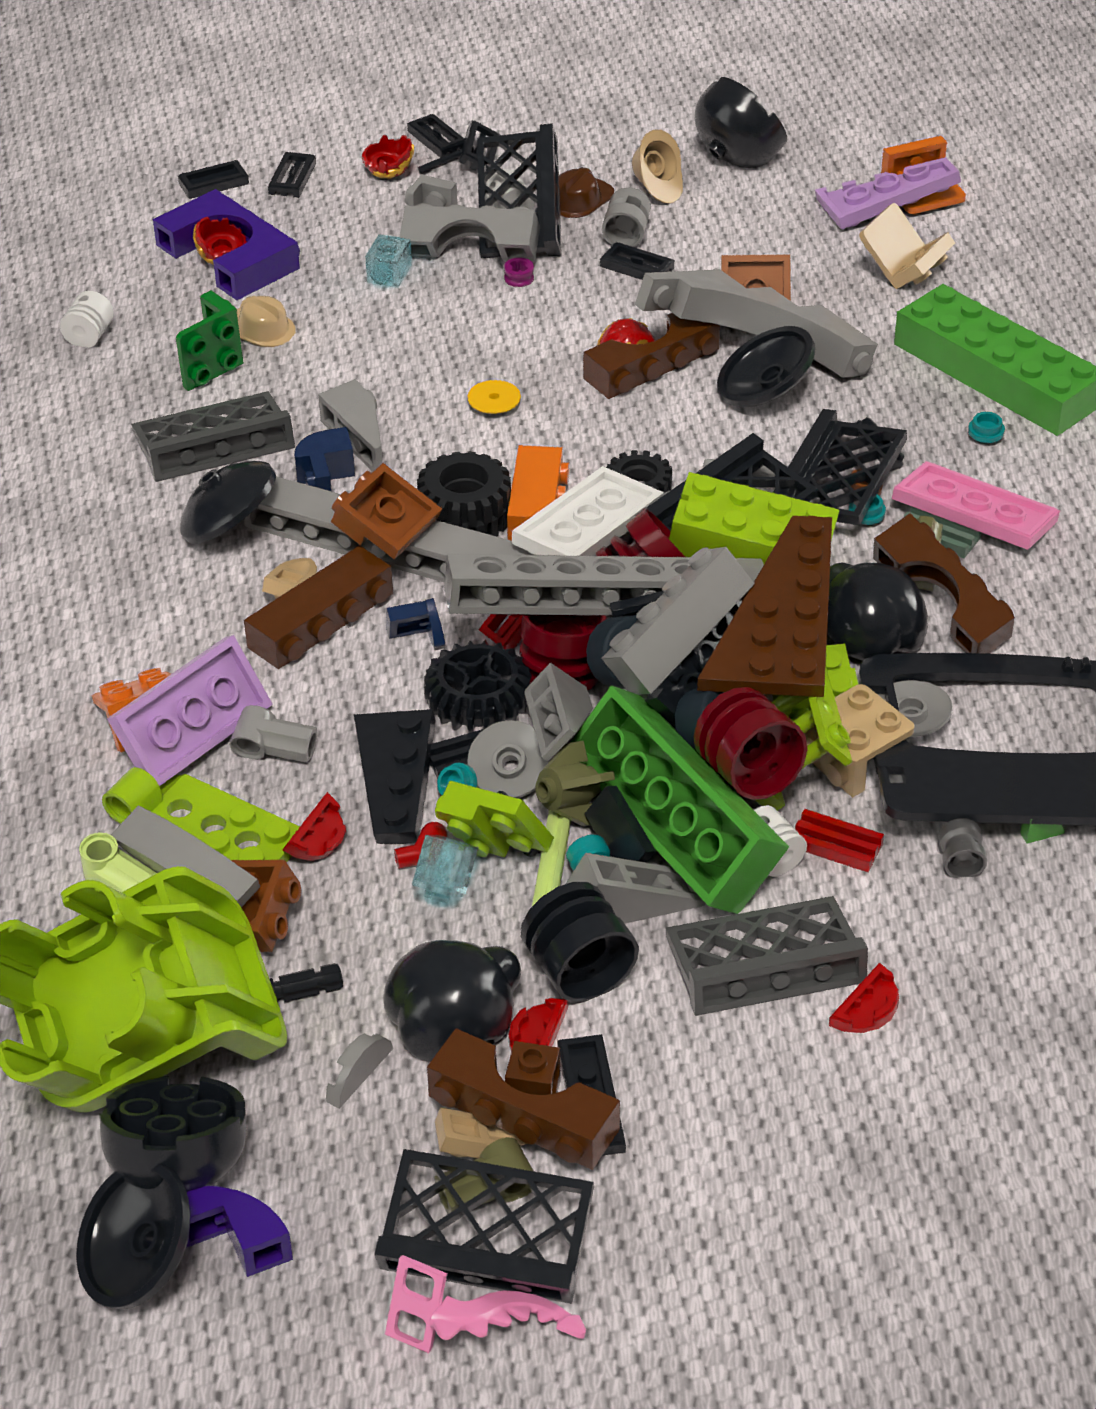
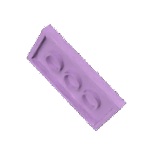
M231 635L211 646L114 713L107 720L133 765L151 774L160 786L234 732L241 712L246 706L255 705L267 709L273 704L235 636Z

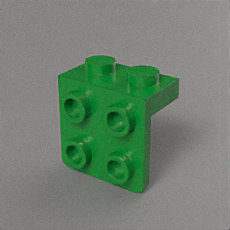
M212 290L200 295L203 320L180 331L176 336L183 388L187 391L200 385H205L210 380L244 364L237 309L228 300L223 299Z

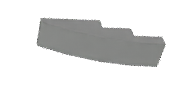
M139 805L111 834L117 840L120 847L156 873L171 867H187L225 888L236 899L240 907L260 888L257 878L192 834Z

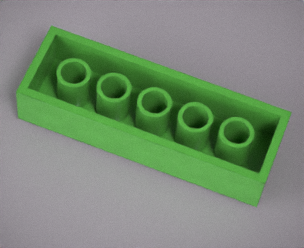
M941 284L897 311L894 345L1056 436H1059L1096 410L1095 365L1009 320L1006 316L985 307L980 302L959 293L952 287Z
M611 685L571 740V742L584 740L588 761L583 762V764L592 766L598 774L614 771L615 780L600 783V790L602 791L606 786L618 787L654 848L709 907L735 914L740 913L788 850L789 846L641 695Z

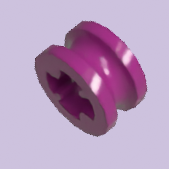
M519 257L506 261L504 264L505 282L513 287L530 285L534 281L533 262Z

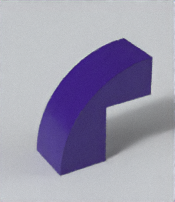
M204 1186L187 1191L190 1208V1231L186 1248L228 1233L247 1277L293 1260L290 1233L280 1217L259 1199L238 1190L218 1186Z

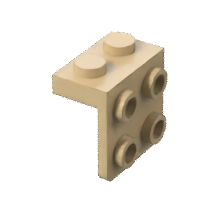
M895 203L887 206L859 233L865 248L896 289L911 281L915 285L928 278L932 274L930 268L933 269L948 258L946 252L955 244L948 232L924 244L902 210Z
M863 684L856 685L835 697L842 725L851 739L848 747L852 763L845 766L829 752L811 763L821 770L834 786L841 787L852 798L865 791L867 761L912 736L914 733V723ZM816 726L804 733L807 745L819 738Z

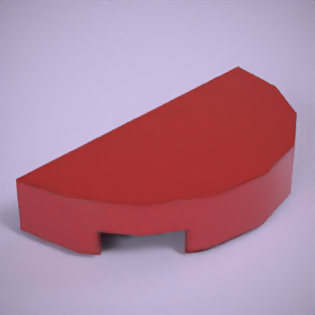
M328 792L282 849L284 852L295 858L314 861L328 857L342 843L346 833L345 824L343 825V820L338 812L341 807Z
M879 962L829 1017V1026L843 1032L865 1033L880 1029L892 1020L899 1005L898 988L894 982L893 973Z
M548 998L545 999V1004L533 1006L526 1010V1007L519 1010L510 1024L508 1037L511 1052L514 1041L553 1046L568 1009V1000Z

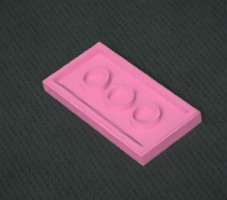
M925 461L896 485L892 495L893 500L1027 550L1056 524L1060 514V510L928 461Z

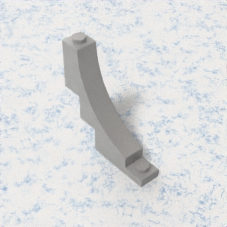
M720 269L645 273L635 305L642 311L670 310L680 319L714 323L755 335L784 326L803 328L809 332L815 342L816 350L813 360L831 369L841 377L863 376L867 374L878 345L823 305L797 306L771 287L745 288Z

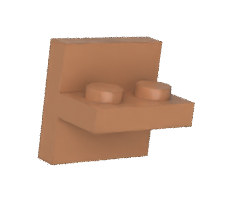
M790 254L721 255V271L745 288L771 287L791 301Z

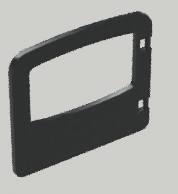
M990 653L878 654L865 659L860 665L858 683L866 685L876 694H885L886 702L899 711L893 683L906 680L1027 682L1084 687L1096 692V661L1089 660L1088 657L1073 659L1071 657ZM905 739L873 758L876 774H878L883 809L888 816L896 820L949 822L955 819L966 818L979 823L1096 826V752L1011 753L955 750L916 746L910 744ZM889 775H902L903 783H890Z

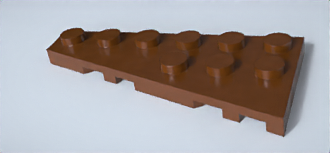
M792 515L756 577L755 584L749 589L699 675L697 691L726 692L733 688L750 687L762 694L824 697L832 517Z

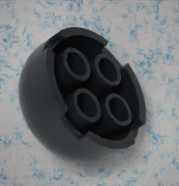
M721 77L718 81L711 83L700 96L694 114L698 134L707 146L709 153L718 160L722 159L743 168L763 166L771 161L787 143L785 128L774 112L768 116L764 107L755 101L758 96L754 92L727 77Z
M169 1076L132 1083L109 1095L106 1098L107 1107L102 1114L99 1113L101 1146L107 1163L114 1172L116 1171L123 1175L127 1183L142 1189H154L162 1183L163 1178L159 1174L150 1171L159 1163L171 1168L180 1177L186 1192L212 1185L223 1178L235 1166L245 1145L246 1113L244 1097L233 1086L212 1078L201 1077L199 1085L170 1084Z

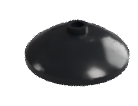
M796 326L778 327L755 336L740 346L721 368L717 379L719 393L729 404L744 407L762 405L782 397L792 390L810 369L816 350L814 340L809 332Z
M247 461L227 465L218 471L214 469L207 472L199 480V486L191 494L180 522L181 535L189 543H201L211 540L233 528L252 513L269 494L276 479L275 470L267 462Z
M160 1163L150 1170L163 1178L162 1183L158 1187L142 1189L133 1186L124 1180L123 1175L115 1171L99 1187L85 1211L77 1239V1269L80 1281L87 1294L103 1306L122 1310L134 1308L145 1303L157 1294L170 1280L185 1252L190 1231V1208L187 1192L180 1177L171 1168Z

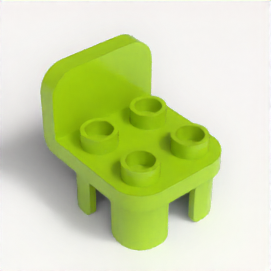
M177 866L165 869L123 892H119L95 880H85L64 889L60 895L63 905L80 915L47 933L16 919L0 924V1004L14 1010L24 1043L23 1045L10 1039L0 1042V1067L11 1079L38 1088L41 1094L55 1105L75 1112H92L106 1106V1098L118 1089L132 1083L162 1077L220 1046L252 1060H259L286 1045L287 1031L254 933L244 911L225 888L187 867Z

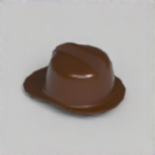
M586 167L563 172L559 175L560 216L566 218L588 216L610 200L614 194V188L607 182L595 178L592 171Z

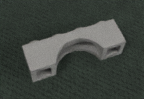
M425 203L417 204L416 206L405 205L399 242L406 256L439 258L443 250L453 241L466 236H480L496 245L503 261L519 257L535 262L540 224L535 210L521 206L514 207L513 209H502L489 205L482 206L481 208H470L457 204L448 207L432 206Z

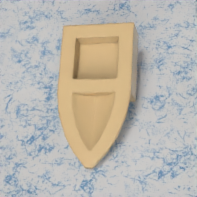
M299 558L283 562L264 577L262 591L273 594L277 599L316 574L317 566L311 558Z
M440 1107L435 1120L440 1152L449 1153L456 1157L480 1158V1154L489 1144L505 1137L516 1139L520 1146L527 1144L518 1139L514 1134L496 1126L482 1124L473 1114Z

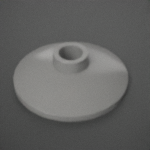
M918 680L893 683L899 712L914 723V733L910 737L936 732L950 720L952 701L949 695L940 687ZM878 694L886 701L885 694Z
M513 720L501 721L485 728L474 739L468 753V765L476 773L478 788L496 793L504 791L508 796L520 798L533 792L539 773L549 763L541 756L534 727L527 723ZM510 760L518 762V766L515 769H504L506 762Z

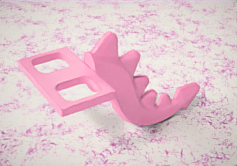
M404 1255L399 1258L385 1335L424 1352L430 1353L432 1350L436 1332L444 1340L452 1339L460 1331H468L477 1337H486L489 1323L509 1327L512 1322L510 1315L519 1321L525 1322L529 1320L530 1313L536 1314L538 1321L542 1323L551 1320L556 1321L557 1330L577 1338L584 1339L586 1328L580 1315L569 1314L559 1305L534 1294L520 1291H498L469 1301H460L449 1296L442 1301L447 1273ZM408 1268H413L433 1278L432 1298H427L407 1288L406 1277ZM401 1310L420 1317L425 1321L426 1329L423 1340L402 1333L398 1329V1319Z

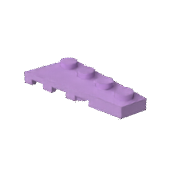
M945 157L905 167L903 174L897 175L884 172L874 175L875 180L856 185V181L852 180L842 183L843 189L827 192L826 187L816 189L815 194L816 199L824 210L843 229L854 227L861 221L878 216L887 206L893 203L898 206L911 204L927 195L945 191L950 186L961 183L959 170Z

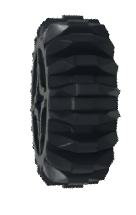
M486 639L482 644H473L471 640H469L466 646L454 643L451 651L441 650L438 658L431 659L429 669H426V675L424 676V697L429 708L433 709L434 715H438L441 724L451 722L454 731L465 725L471 733L475 727L485 729L501 721H516L519 714L525 713L528 704L524 692L530 685L532 675L529 667L523 663L522 657L516 655L515 649L505 650L501 642L494 646L488 645Z

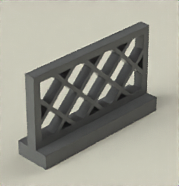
M269 391L131 424L133 434L150 464L155 482L295 448L291 416L287 410L281 411ZM264 405L261 409L252 408V407ZM227 414L228 416H227V417H222V416H219V415ZM241 417H244V418H250V419L241 420L240 418H241ZM207 425L214 426L213 428H205ZM152 431H159L157 434L149 433Z
M834 896L666 927V938L690 992V1004L695 1016L860 984L867 977L868 947L862 937H855ZM826 912L830 916L826 924L809 919L811 915ZM774 922L789 925L784 932L766 927L769 923ZM799 929L816 934L812 941L794 935ZM732 930L746 933L741 940L724 934ZM759 937L774 944L768 950L752 943ZM697 938L704 942L699 948H695L681 943V940ZM827 938H828V939H831V940H834V941H837V942H832V943L823 944V943L826 941ZM715 945L731 950L726 958L710 953ZM784 947L794 949L791 951L781 952ZM742 955L751 957L749 959L739 960V958ZM699 963L708 965V967L695 969Z

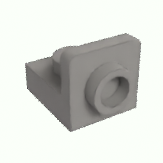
M421 174L414 184L408 187L405 203L408 206H416L421 203L439 207H448L453 204L458 205L457 183Z

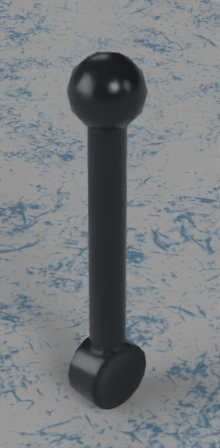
M462 149L419 166V172H424L460 157Z

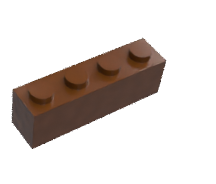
M360 545L244 619L247 648L278 670L289 662L299 659L304 652L319 642L328 640L334 632L349 622H355L363 613L378 603L385 602L393 594L391 565Z

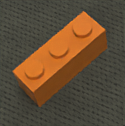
M518 445L507 513L508 540L512 541V530L566 493V486L561 485H568L569 463L563 462V447Z

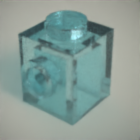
M382 234L377 236L365 255L367 283L400 287L412 267L410 239Z
M425 835L412 885L425 889L424 897L439 902L449 903L450 897H464L479 847L441 835Z

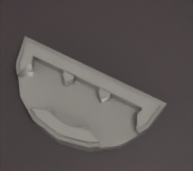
M364 1033L351 1042L337 1061L343 1068L336 1084L333 1086L328 1083L326 1102L340 1109L394 1049L392 1042L377 1033L372 1036Z

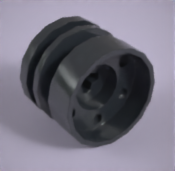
M571 882L551 890L529 909L521 924L520 937L526 948L533 955L537 964L542 967L560 997L570 1002H586L611 991L630 974L638 959L639 946L635 937L621 918L616 916L612 906L605 900L599 888L589 882Z

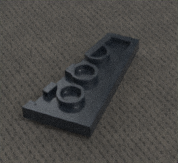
M741 600L733 606L669 676L645 699L674 728L675 712L679 700L686 692L697 688L698 677L740 607Z
M433 709L353 714L376 843H416L420 835L430 765L431 744H433L436 723Z

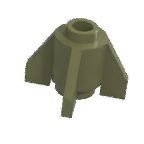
M584 740L571 742L562 747L539 773L535 792L538 800L546 809L566 817L581 826H589L591 824L584 814L592 804L589 802L598 796L600 783L615 780L614 771L598 774L592 766L583 764V762L588 761Z

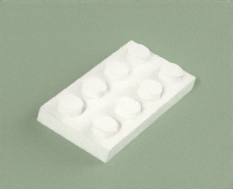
M602 466L512 530V544L534 555L595 556L596 552L603 546L608 547L612 544L610 539L615 535L620 538L628 532L626 525L644 508L664 496V492Z

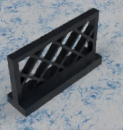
M553 123L541 124L540 131L477 138L479 208L486 205L492 206L497 201L506 209H513L514 207L521 206L528 198L532 199L537 203L535 212L540 224L536 253L547 252L548 257L562 256L558 139ZM535 142L536 149L527 159L516 152L523 144ZM501 147L505 151L495 162L486 157V148ZM512 156L522 164L509 175L500 167ZM529 169L536 174V179L526 188L517 179ZM496 172L505 181L494 192L486 186V182ZM511 185L522 192L512 204L501 197ZM479 236L481 258L501 257L497 247H488V239Z
M822 409L788 468L818 488L817 497L821 502L816 504L839 509L841 506L854 503L857 506L854 511L839 509L837 522L860 526L907 441V430L837 421V410ZM842 435L858 437L846 442L841 440ZM883 440L892 441V443L880 447L875 444ZM865 446L869 449V451L854 455L852 452ZM839 455H843L846 458L834 463L828 460ZM874 460H878L881 463L869 468L863 465ZM851 468H855L858 471L846 476H842L839 473ZM828 476L833 478L832 481L820 485L816 482V480ZM863 481L869 484L856 490L851 487V485ZM779 488V494L785 496H797L801 493L796 488ZM840 489L845 492L833 498H829L827 495Z
M754 433L696 472V474L707 475L751 488H775V494H779V488H796L801 493L797 496L787 497L807 502L817 497L818 488L763 450L764 440ZM764 465L774 473V477H752V474ZM686 480L646 507L670 531Z
M403 1149L383 1235L378 1237L374 1253L379 1268L382 1270L397 1272L399 1258L404 1255L447 1273L446 1281L498 1291H520L548 1300L572 1304L576 1289L575 1278L594 1191V1182ZM412 1165L433 1168L440 1181L416 1195L408 1183ZM442 1170L452 1171V1173L445 1176ZM467 1174L480 1176L488 1189L464 1204L452 1184ZM489 1178L498 1179L500 1181L493 1185ZM513 1183L527 1184L535 1197L512 1212L500 1195V1192ZM538 1187H544L548 1189L541 1193ZM446 1188L458 1205V1208L437 1222H434L422 1203ZM561 1191L581 1194L578 1209L562 1220L558 1218L547 1202ZM407 1192L411 1199L403 1204L405 1193ZM494 1197L506 1216L483 1231L470 1211ZM541 1205L554 1225L531 1240L518 1220ZM417 1207L429 1227L414 1237L396 1234L399 1218ZM465 1216L477 1235L461 1246L449 1244L441 1230ZM575 1223L573 1235L571 1236L566 1228ZM512 1224L525 1244L510 1254L497 1252L489 1239ZM558 1233H561L570 1246L567 1264L546 1261L537 1247ZM436 1235L440 1242L428 1239ZM483 1243L487 1250L477 1249L476 1247ZM532 1252V1254L534 1255V1257H535L536 1259L528 1258V1257H524V1256L527 1255L528 1253ZM408 1268L407 1274L433 1279L425 1273Z

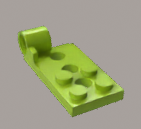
M133 767L102 796V804L106 812L116 822L121 824L139 805L192 834L230 860H285L288 862L292 855L284 852L282 849L300 827L187 774L174 775L159 786L155 778L147 771ZM180 809L190 811L184 817H173L170 815ZM212 825L224 827L223 830H214L209 833L204 831ZM245 841L258 843L257 846H249L244 849L238 847L239 844Z

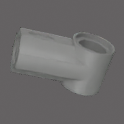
M250 705L242 710L229 746L235 754L244 758L258 760L264 754L307 763L311 760L315 751L318 736L317 727L276 719L275 715L266 708Z

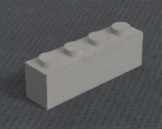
M705 547L692 555L688 561L690 566L682 574L674 576L663 586L662 590L664 593L655 602L647 604L637 613L636 618L638 620L631 628L623 630L611 640L609 644L611 648L601 659L627 691L638 695L651 694L755 584L727 547L713 549Z

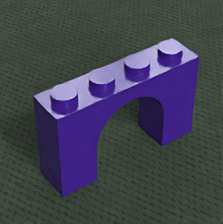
M217 189L153 219L156 246L175 259L196 249L193 231L195 224L204 217L208 216L210 221L216 219L219 222L223 218H228L230 225L234 224L236 228H240L242 234L246 236L247 243L213 260L216 287L235 300H239L300 269L298 242Z

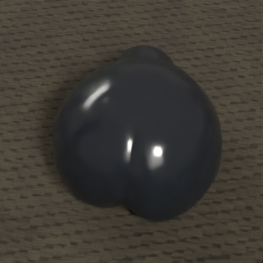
M842 562L830 566L827 634L831 637L834 645L845 644L848 656L862 661L878 654H893L894 652L912 653L919 650L927 634L928 614L923 596L909 575L896 567L882 563L851 565Z
M435 940L422 943L405 954L390 972L384 988V1008L389 1019L398 1026L402 1043L413 1056L421 1060L431 1062L455 1029H459L484 1041L491 1040V1044L494 1045L505 1036L510 1027L514 1009L512 993L519 984L521 966L516 955L502 946L481 948L476 944L457 940Z

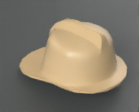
M652 130L645 134L641 140L640 147L633 154L632 169L636 178L642 182L656 200L662 203H673L680 198L683 191L680 149L669 133L663 130Z
M249 296L241 302L240 308L237 309L240 339L261 347H275L285 344L295 335L296 327L294 323L287 317L283 304L276 298L270 296Z

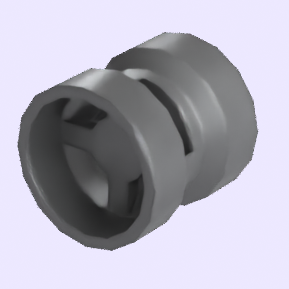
M966 818L951 820L944 824L939 830L938 837L943 851L942 859L946 873L954 878L975 877L982 873L987 866V857L982 846L983 837L979 824Z

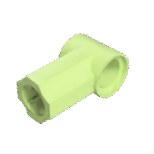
M90 834L80 843L79 852L85 880L99 881L119 892H123L157 874L152 869L121 851L117 840L110 834Z

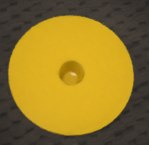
M488 380L473 386L469 390L467 398L469 404L474 409L483 413L498 414L515 408L520 402L521 394L519 389L509 382Z

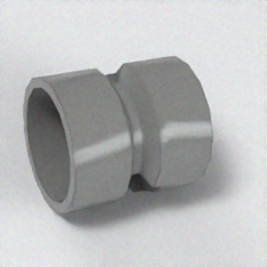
M627 187L615 191L611 196L602 225L603 237L608 243L613 245L615 242L635 247L642 241L651 211V203L645 193L639 189Z

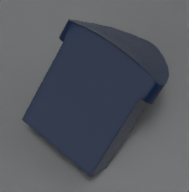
M434 598L388 607L386 609V630L389 639L428 632L434 648L445 646L443 629Z

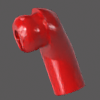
M429 822L422 828L414 845L394 849V857L398 869L436 861L448 839L446 827L439 822Z

